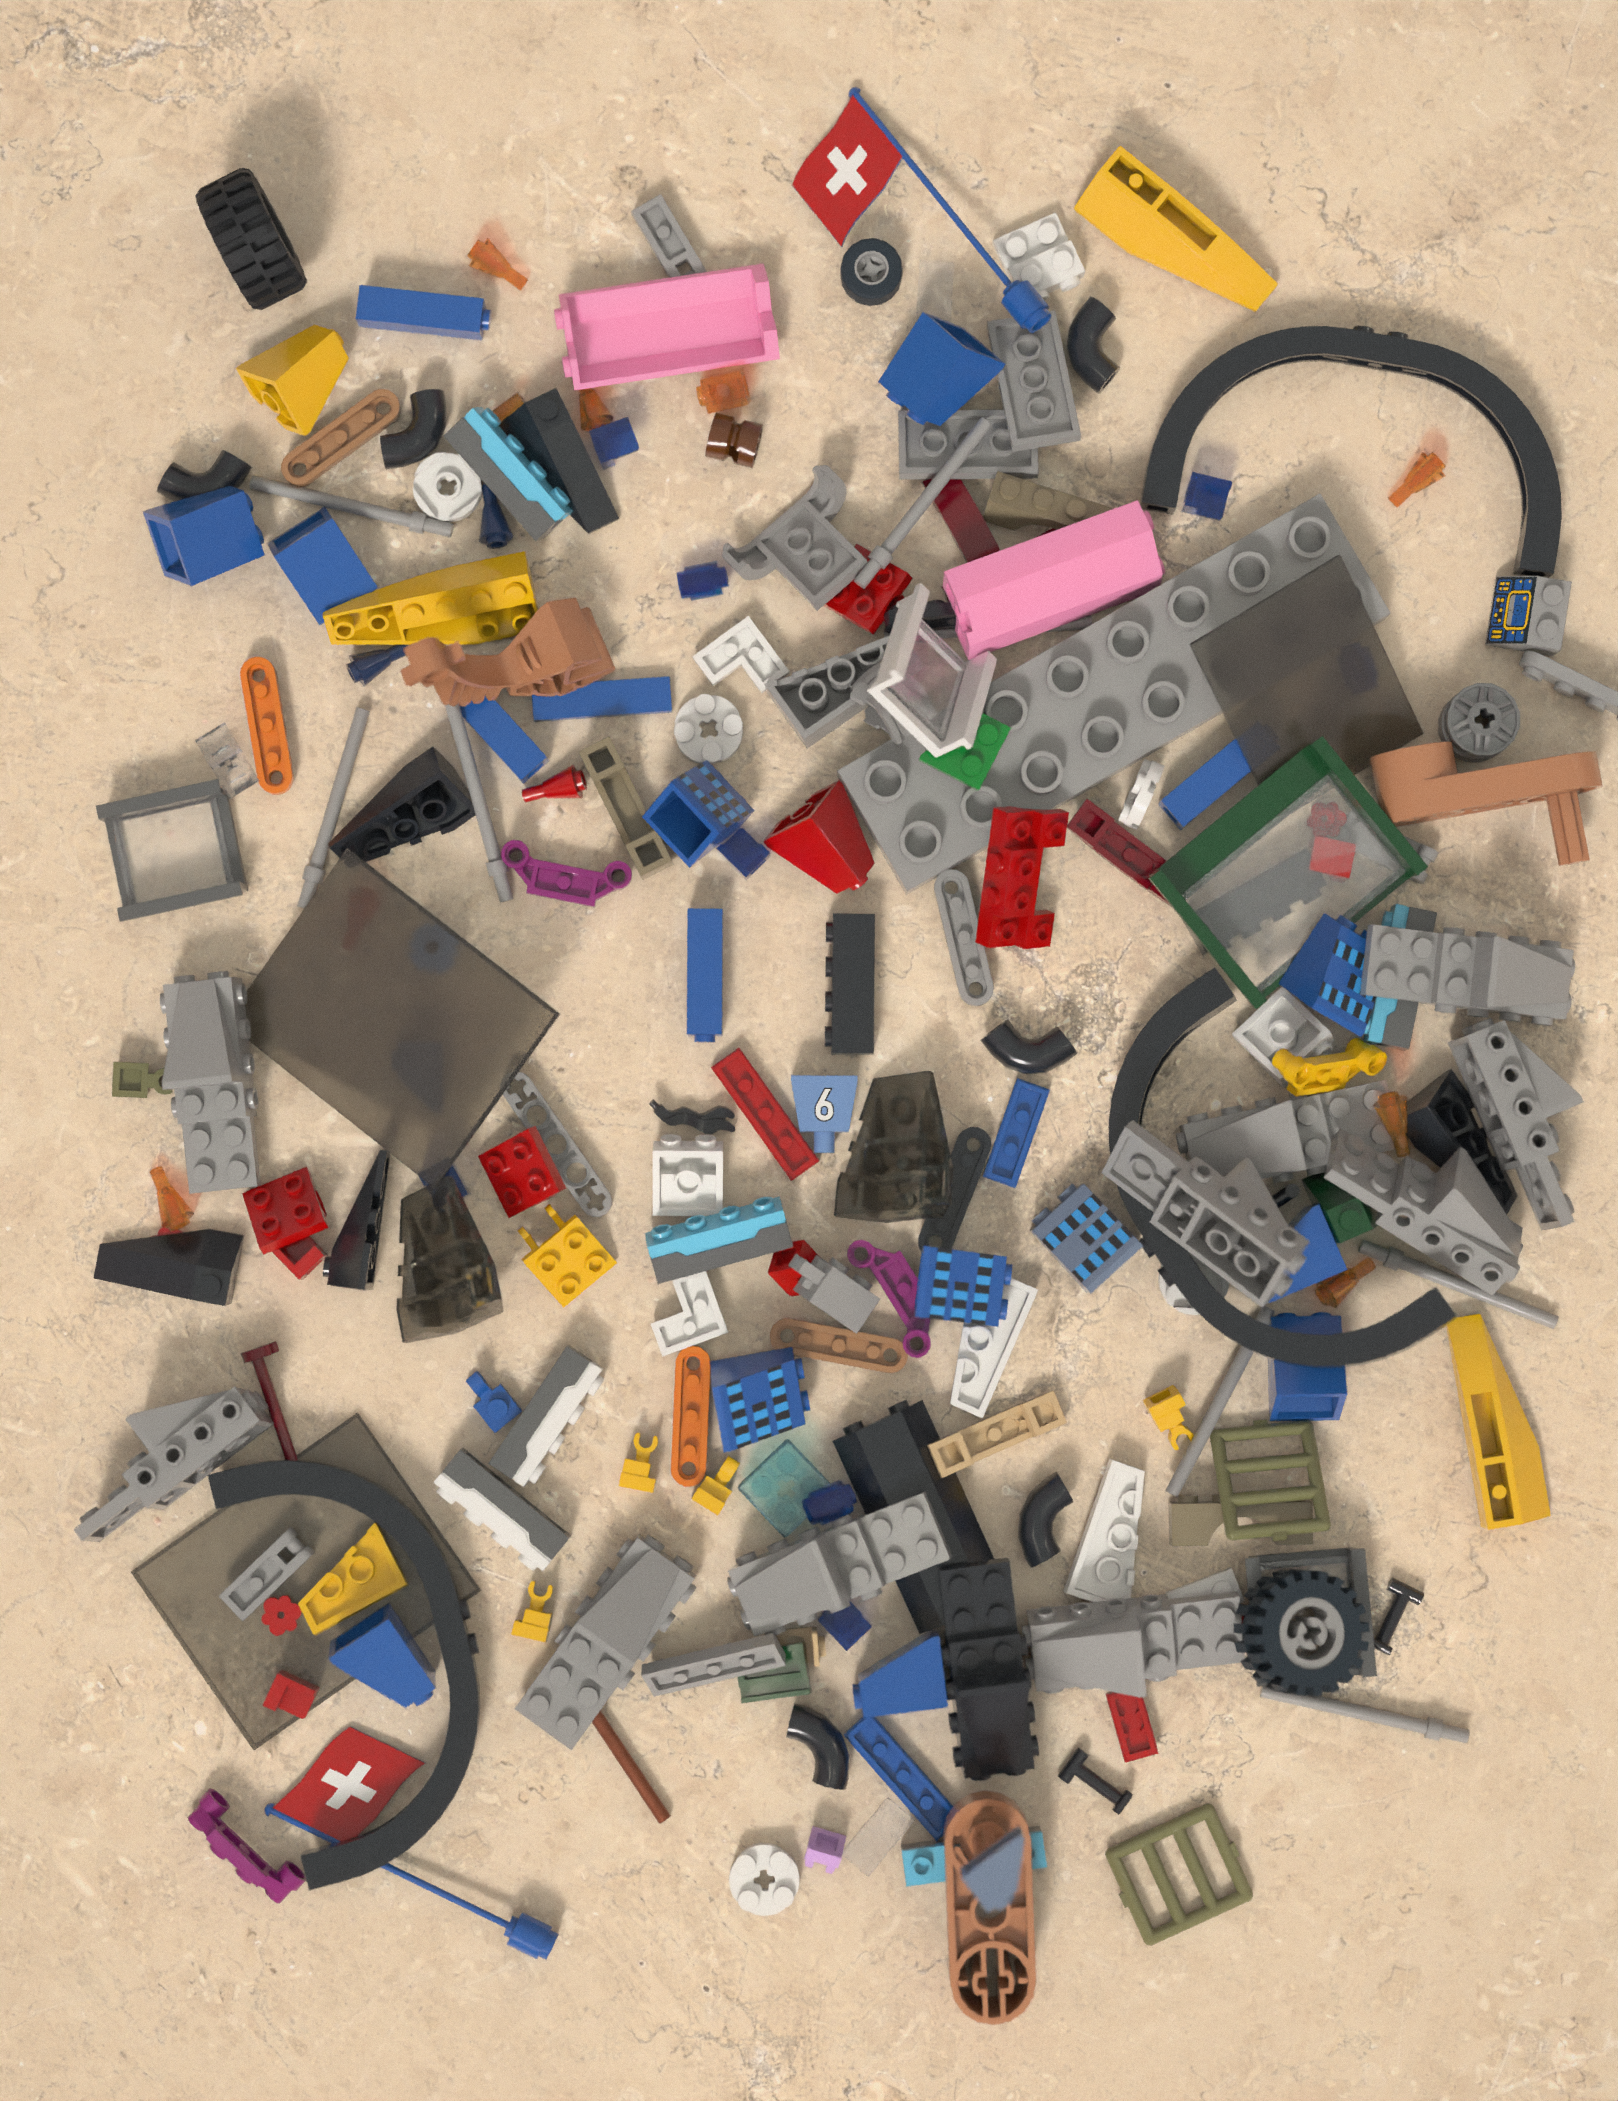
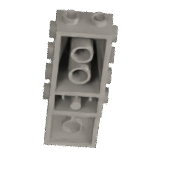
M1374 924L1367 927L1360 995L1435 1005L1434 1011L1443 1013H1456V1008L1467 1009V1015L1488 1018L1489 1012L1499 1013V1020L1520 1022L1521 1016L1532 1018L1531 1024L1552 1026L1553 1020H1566L1572 1002L1569 989L1570 980L1575 972V961L1573 959L1574 950L1561 948V942L1540 940V945L1529 944L1528 937L1508 936L1507 940L1497 936V933L1476 931L1475 937L1465 936V929L1444 927L1443 933Z
M228 971L207 973L208 980L195 981L194 975L173 977L174 984L163 985L164 993L160 994V1007L162 1013L166 1014L167 1028H164L163 1035L165 1046L168 1048L162 1088L163 1090L174 1089L175 1097L171 1099V1110L174 1118H177L178 1124H182L189 1194L261 1186L254 1127V1116H257L256 1109L258 1108L259 1101L252 1076L255 1071V1063L249 1048L251 1027L245 1012L247 991L242 983V978L229 977Z
M1492 1018L1463 1028L1464 1036L1448 1042V1045L1501 1171L1516 1169L1541 1230L1560 1228L1575 1222L1572 1216L1574 1213L1573 1204L1568 1195L1562 1193L1558 1183L1560 1181L1559 1171L1554 1162H1549L1547 1157L1560 1150L1557 1145L1559 1143L1558 1133L1551 1123L1548 1124L1546 1118L1583 1103L1582 1096L1509 1031L1505 1020L1494 1024Z
M1387 1080L1314 1096L1309 1094L1296 1097L1291 1093L1289 1094L1290 1101L1278 1104L1275 1097L1255 1101L1256 1108L1242 1111L1241 1105L1221 1109L1222 1116L1208 1119L1207 1112L1188 1116V1124L1180 1125V1133H1176L1180 1154L1185 1153L1187 1162H1190L1197 1156L1225 1177L1247 1157L1254 1164L1261 1179L1272 1177L1273 1184L1294 1179L1292 1172L1306 1170L1307 1176L1324 1173L1326 1171L1332 1137L1340 1128L1351 1135L1360 1137L1365 1144L1380 1153L1402 1148Z
M1132 1120L1125 1126L1101 1173L1154 1212L1150 1223L1263 1308L1276 1294L1282 1297L1294 1281L1290 1278L1291 1273L1295 1275L1305 1263L1307 1257L1303 1253L1310 1241L1287 1225L1252 1161L1245 1157L1224 1177L1197 1156L1190 1162H1187Z
M1341 1128L1332 1137L1324 1178L1377 1210L1375 1224L1491 1296L1505 1282L1510 1283L1514 1280L1520 1270L1518 1259L1523 1248L1521 1243L1523 1228L1508 1218L1465 1149L1460 1147L1440 1170L1434 1173L1427 1165L1417 1162L1409 1156H1406L1397 1164L1387 1154L1378 1152L1365 1144L1360 1137L1351 1135ZM1400 1215H1405L1408 1218H1401Z
M233 1387L231 1390L130 1414L125 1418L150 1453L142 1452L128 1462L129 1469L122 1476L130 1486L128 1488L125 1485L120 1486L107 1497L110 1502L101 1509L94 1507L82 1515L79 1519L81 1524L74 1529L75 1533L81 1541L100 1542L144 1507L159 1510L167 1508L274 1424L265 1412L268 1408L265 1400L257 1391L252 1393L249 1389Z
M926 1491L853 1519L851 1514L841 1516L831 1521L833 1527L820 1531L818 1526L808 1529L799 1534L800 1540L789 1544L787 1539L780 1540L767 1546L769 1552L756 1556L755 1551L736 1558L737 1564L728 1570L730 1576L727 1578V1582L733 1596L739 1597L743 1607L740 1613L745 1627L748 1630H752L754 1637L763 1633L765 1635L771 1633L778 1635L786 1631V1624L797 1620L799 1626L817 1619V1612L830 1610V1613H834L850 1606L849 1600L861 1596L863 1601L882 1594L881 1587L885 1584L950 1560L952 1558L951 1552Z
M639 1534L635 1541H632L630 1538L626 1540L616 1554L621 1558L620 1562L614 1570L607 1567L596 1582L601 1587L593 1599L588 1595L585 1597L575 1611L580 1618L573 1627H570L568 1624L565 1625L555 1639V1642L560 1646L515 1707L516 1711L570 1750L577 1744L618 1687L623 1691L635 1675L631 1669L639 1658L644 1662L656 1644L651 1641L658 1629L665 1633L675 1619L676 1615L671 1611L678 1601L685 1604L697 1588L692 1584L696 1577L691 1572L694 1567L678 1555L674 1559L662 1551L665 1546L649 1534L646 1538Z
M1238 1591L1167 1599L1166 1594L1146 1595L1136 1598L1111 1599L1108 1601L1075 1603L1073 1605L1056 1607L1047 1606L1026 1610L1028 1625L1022 1626V1634H1025L1027 1647H1030L1031 1658L1025 1659L1026 1668H1029L1031 1679H1034L1037 1692L1043 1691L1053 1694L1059 1693L1065 1688L1078 1687L1084 1690L1097 1688L1135 1697H1147L1145 1679L1159 1682L1168 1679V1677L1177 1676V1670L1241 1663V1660L1245 1659V1653L1237 1652L1235 1642L1242 1641V1634L1234 1633V1623L1242 1624L1241 1615L1236 1614L1240 1604V1596Z

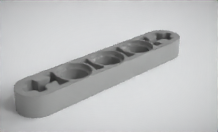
M519 1071L508 1073L502 1080L501 1091L525 1128L528 1129L534 1126L528 1122V1110L533 1106H541L545 1109L547 1118L543 1124L536 1126L546 1148L548 1138L554 1134H560L566 1139L567 1146L562 1153L552 1154L549 1150L548 1152L564 1184L582 1210L592 1217H601L607 1214L612 1206L610 1192L533 1081L525 1073ZM513 1078L517 1081L525 1080L526 1085L523 1086V1091L527 1097H530L532 1093H535L537 1096L536 1100L527 1102L521 1110L517 1107L518 1103L523 1102L520 1096L516 1093L510 1095L508 1092L512 1087L509 1081ZM581 1163L585 1166L587 1175L582 1182L573 1183L568 1179L567 1169L571 1164ZM592 1178L597 1183V1185L591 1186L593 1192L596 1195L603 1193L606 1197L602 1202L604 1208L601 1211L596 1207L588 1208L587 1204L591 1199L586 1191L581 1196L576 1192V1189L586 1186Z

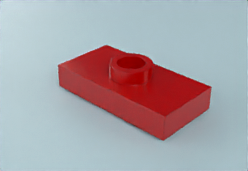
M1116 1692L1105 1693L1124 1762L1127 1763L1159 1754L1144 1698Z

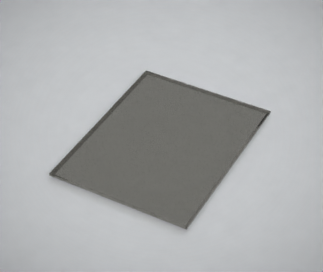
M348 848L247 990V1003L245 1004L246 1018H248L251 1027L249 1041L433 1188L439 1185L561 1014Z
M359 1413L353 1415L297 1455L298 1460L330 1464L358 1473L378 1483L397 1496L415 1512L441 1547L452 1570L460 1599L466 1598L469 1600L482 1591ZM295 1494L276 1495L221 1508L131 1571L138 1584L253 1750H256L300 1719L278 1708L276 1711L262 1706L279 1671L284 1670L320 1687L309 1710L310 1712L355 1680L354 1677L340 1670L329 1660L331 1640L388 1603L391 1604L413 1638L434 1624L425 1587L415 1565L401 1545L381 1525L379 1526L409 1585L318 1635H313L302 1613L300 1618L296 1620L297 1628L295 1630H286L284 1634L275 1636L270 1632L269 1625L263 1624L261 1620L262 1615L266 1613L263 1608L264 1602L249 1617L242 1621L219 1597L282 1534L292 1527L299 1534L297 1538L305 1547L309 1545L315 1553L268 1598L274 1597L279 1599L281 1596L287 1595L290 1597L291 1603L298 1604L375 1523L374 1520L365 1514L330 1499ZM287 1547L279 1553L287 1563L295 1557ZM279 1612V1616L283 1618L284 1613Z

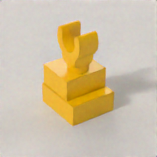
M1174 1385L1142 1400L1160 1432L1169 1429L1168 1440L1176 1451L1179 1450L1176 1444L1177 1436L1186 1434L1190 1441L1193 1439V1433L1182 1424L1184 1419L1179 1408L1185 1406V1402Z
M637 1432L634 1437V1446L637 1449L635 1460H624L618 1486L654 1493L656 1479L649 1478L651 1469L649 1459L651 1452L658 1445V1437H653V1443L650 1447L643 1448L639 1443L641 1434Z
M728 1456L715 1478L712 1479L706 1475L691 1499L718 1516L732 1492L726 1488V1485L740 1465V1462Z
M533 1580L528 1587V1593L531 1597L530 1606L525 1608L523 1621L514 1620L511 1635L547 1642L552 1613L544 1612L543 1608L545 1601L553 1593V1585L550 1584L548 1586L547 1593L544 1596H538L534 1592L536 1581Z

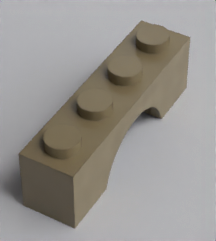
M997 471L983 518L985 522L1013 531L1027 525H1042L1058 530L1114 508Z
M610 736L578 751L642 880L674 865L660 836L642 818L647 810Z
M1219 1494L1212 1495V1501H1198V1495H1179L1177 1501H1168L1169 1544L1171 1546H1208L1214 1531L1224 1523ZM1300 1500L1236 1507L1237 1518L1248 1517L1261 1523L1313 1518V1502ZM1313 1533L1288 1535L1287 1540L1274 1541V1543L1277 1545H1313Z

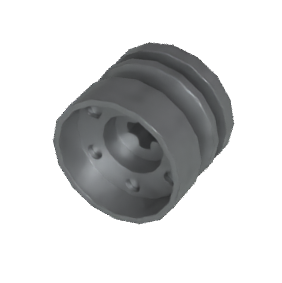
M1476 683L1462 689L1443 707L1438 718V735L1441 742H1452L1455 758L1464 762L1481 763L1495 757L1515 740L1520 728V711L1515 699L1505 689L1492 683ZM1480 714L1482 718H1488L1489 720L1484 729L1481 723H1475L1474 721Z

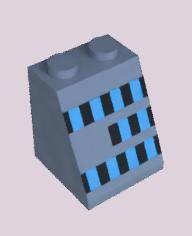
M1072 1183L1057 1197L1061 1201L1058 1206L1052 1211L1048 1207L1044 1208L1031 1220L1036 1226L1030 1231L1086 1293L1091 1294L1140 1250L1143 1245L1084 1183L1077 1188Z

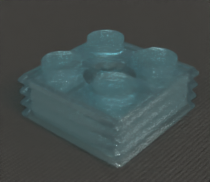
M786 1439L738 1486V1490L783 1537H788L835 1491L834 1486L789 1439ZM780 1480L785 1482L794 1481L793 1491L795 1494L790 1497L788 1494L780 1496L778 1494L780 1490L778 1482Z

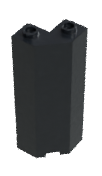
M906 1399L888 1408L890 1414L864 1426L862 1420L844 1427L845 1435L832 1442L865 1515L926 1491L952 1558L896 1580L917 1630L921 1634L944 1626L938 1567L993 1560L995 1558L956 1472L943 1478L939 1475L927 1445L939 1440L940 1437L923 1400L909 1405Z

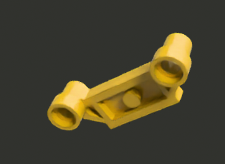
M1354 1038L1347 1044L1345 1052L1316 1057H1296L1287 1049H1280L1274 1055L1272 1065L1279 1070L1284 1079L1289 1083L1287 1090L1297 1097L1345 1089L1346 1083L1361 1070L1369 1076H1374L1384 1068L1387 1055L1377 1046L1368 1045L1360 1038Z

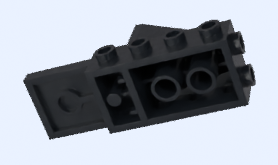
M1007 1557L938 1567L946 1645L940 1646L943 1667L948 1666L950 1679H945L947 1701L952 1700L953 1712L948 1713L950 1732L951 1734H956L957 1746H952L955 1768L961 1767L964 1778H970L973 1781H984L991 1778V1775L1003 1773L1008 1776L1022 1775L1026 1773V1770L1035 1769L1033 1757L1039 1756L1037 1736L1031 1735L1030 1723L1035 1722V1711L1033 1702H1028L1029 1691L1032 1688L1030 1671L1028 1667L1023 1668L1022 1656L1028 1655L1025 1634H1019L1017 1630L1010 1561Z

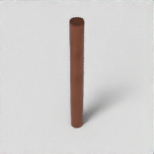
M600 1710L592 1721L593 1725L658 1823L661 1824L671 1815Z

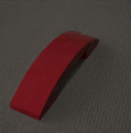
M932 479L922 481L923 487L926 488ZM950 479L932 503L936 511L943 518L966 563L1001 551L962 480Z
M1086 799L1067 824V829L1123 874L1171 906L1149 880V875L1164 864L1166 860L1114 821L1115 819L1089 799Z

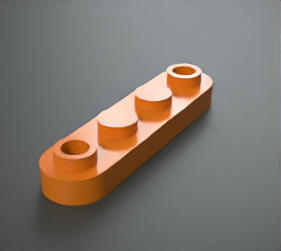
M252 657L242 665L240 678L257 778L260 786L266 792L273 795H281L292 787L294 773L275 667L267 659ZM258 670L265 672V678L261 682L254 681V674ZM274 772H281L283 775L282 781L278 784L271 782V776Z
M699 1346L684 1348L678 1354L675 1364L671 1473L678 1484L686 1487L699 1484L706 1474L711 1374L709 1361L711 1359L709 1354ZM692 1356L700 1360V1367L696 1370H691L687 1366V1360ZM685 1462H692L695 1465L696 1470L692 1475H687L683 1472L682 1466Z

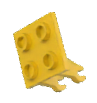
M548 1204L544 1209L557 1224L559 1230L539 1246L523 1226L517 1231L531 1248V1251L521 1260L564 1308L616 1265L617 1262L576 1215H573L565 1222L551 1204Z

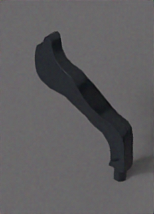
M654 1099L649 1103L654 1109L653 1112L670 1126L687 1124L705 1134H713L719 1130L735 1131L734 1125L726 1120V1117L733 1119L735 1115L725 1106H716L704 1113H698L688 1107H680L673 1111L668 1110Z

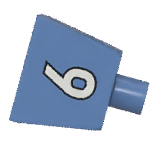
M791 1075L800 1132H814V1153H835V1132H849L858 1075Z

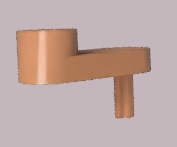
M1452 742L1416 745L1381 753L1370 758L1378 805L1396 827L1546 801L1558 865L1568 866L1590 861L1577 795L1603 788L1596 752L1574 753L1460 774L1457 772Z
M983 1790L968 1794L955 1803L945 1821L943 1838L948 1943L947 1967L953 1998L961 2011L978 2023L997 2025L1010 2022L1025 2012L1034 1997L1036 1963L1031 1838L1025 1814L1017 1803L1002 1793ZM1019 1826L1023 1831L1025 1842L1018 1890L1013 1894L1015 1898L996 1917L984 1918L975 1911L979 1901L962 1880L960 1868L970 1862L968 1859H974L1012 1829ZM995 1948L997 1968H995L996 1996L988 1997L985 1977H987L986 1949ZM1007 1951L1011 1952L1019 1958L1014 1959V1967L1018 1980L1015 1986L1011 1962ZM968 1958L969 1971L974 1993L964 1987L968 1986V1978L965 1966V1961Z

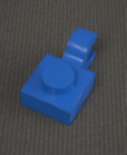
M478 1371L466 1379L467 1384L480 1398L473 1407L494 1433L523 1411L502 1384L492 1389Z

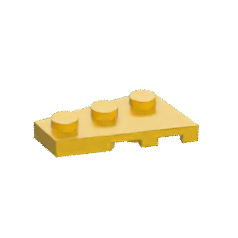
M377 1522L367 1530V1533L355 1546L353 1545L344 1554L339 1563L329 1573L327 1572L298 1603L313 1635L324 1632L409 1585Z

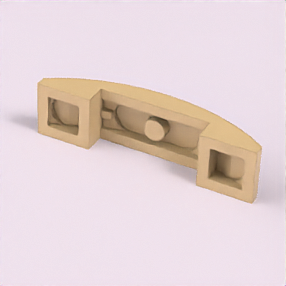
M1050 1391L967 1426L927 1446L939 1475L943 1478L1029 1438L1039 1436L1064 1425L1067 1421L1054 1391Z

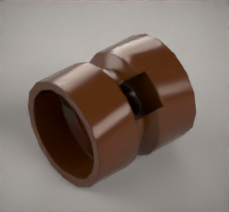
M716 412L707 441L705 457L725 461L730 457L734 464L753 468L761 441L763 424L744 420L739 424L736 422L735 417Z

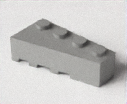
M890 635L858 647L856 651L840 657L837 655L817 666L793 672L791 676L778 681L775 679L764 684L768 695L806 748H809L869 706L867 703L862 706L850 698L853 690L852 685L867 670L882 661ZM913 651L907 666V672L905 673V675L910 677L921 670L919 660Z

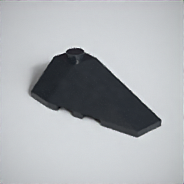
M557 388L524 403L501 421L499 427L507 436L512 434L519 440L524 447L522 453L530 462L536 461L545 470L547 482L553 488H560L570 500L568 506L573 510L570 516L588 534L619 520L617 512Z
M432 746L406 764L328 843V846L351 868L390 853L391 848L408 842H410L411 846L421 843V838L438 831H441L442 835L449 833L476 816L469 790L455 768Z
M1450 1069L1408 1100L1395 1121L1414 1147L1440 1168L1460 1147L1465 1149L1507 1215L1518 1195L1507 1171H1501L1496 1156L1492 1155L1486 1140L1488 1137L1483 1127L1479 1128L1471 1111L1475 1106L1468 1091L1453 1070Z
M379 1151L332 1248L331 1256L325 1257L323 1277H328L327 1285L357 1290H373L391 1151Z
M204 1229L102 1243L99 1246L93 1278L189 1300L227 1306L232 1304L244 1235Z

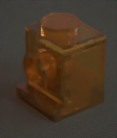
M744 367L704 376L700 379L701 385L696 386L699 404L701 407L706 406L708 414L745 406L751 402ZM726 384L730 390L729 395L721 396L717 391L718 385Z

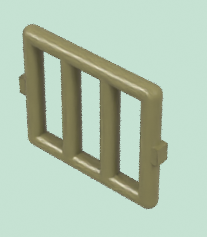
M1267 1419L1253 1420V1425L1220 1428L1212 1431L1210 1435L1225 1533L1229 1540L1272 1537V1541L1287 1540L1288 1535L1323 1532L1330 1529V1515L1314 1426L1311 1421L1302 1420L1268 1424ZM1301 1435L1304 1453L1237 1460L1227 1459L1225 1442ZM1307 1467L1310 1485L1233 1493L1230 1474ZM1310 1499L1313 1501L1315 1518L1238 1525L1236 1507Z
M1209 1803L1116 1844L1105 1852L1106 1859L1121 1890L1118 1893L1125 1908L1129 1907L1144 1943L1149 1946L1249 1902L1253 1898L1252 1889L1237 1858L1240 1856L1234 1841H1229L1214 1806ZM1204 1820L1237 1890L1218 1900L1186 1831V1828ZM1171 1835L1174 1836L1205 1905L1187 1914L1183 1910L1154 1845L1155 1842ZM1140 1849L1173 1919L1153 1929L1122 1860L1123 1857Z

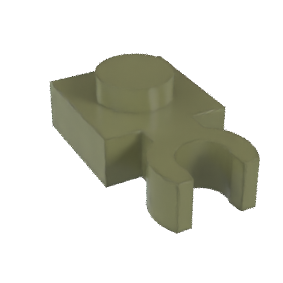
M113 1061L112 1097L147 1098L148 1088H154L155 1091L164 1095L171 1094L172 1089L163 1090L159 1085V1078L164 1074V1068L158 1069L155 1073H148L149 1063Z

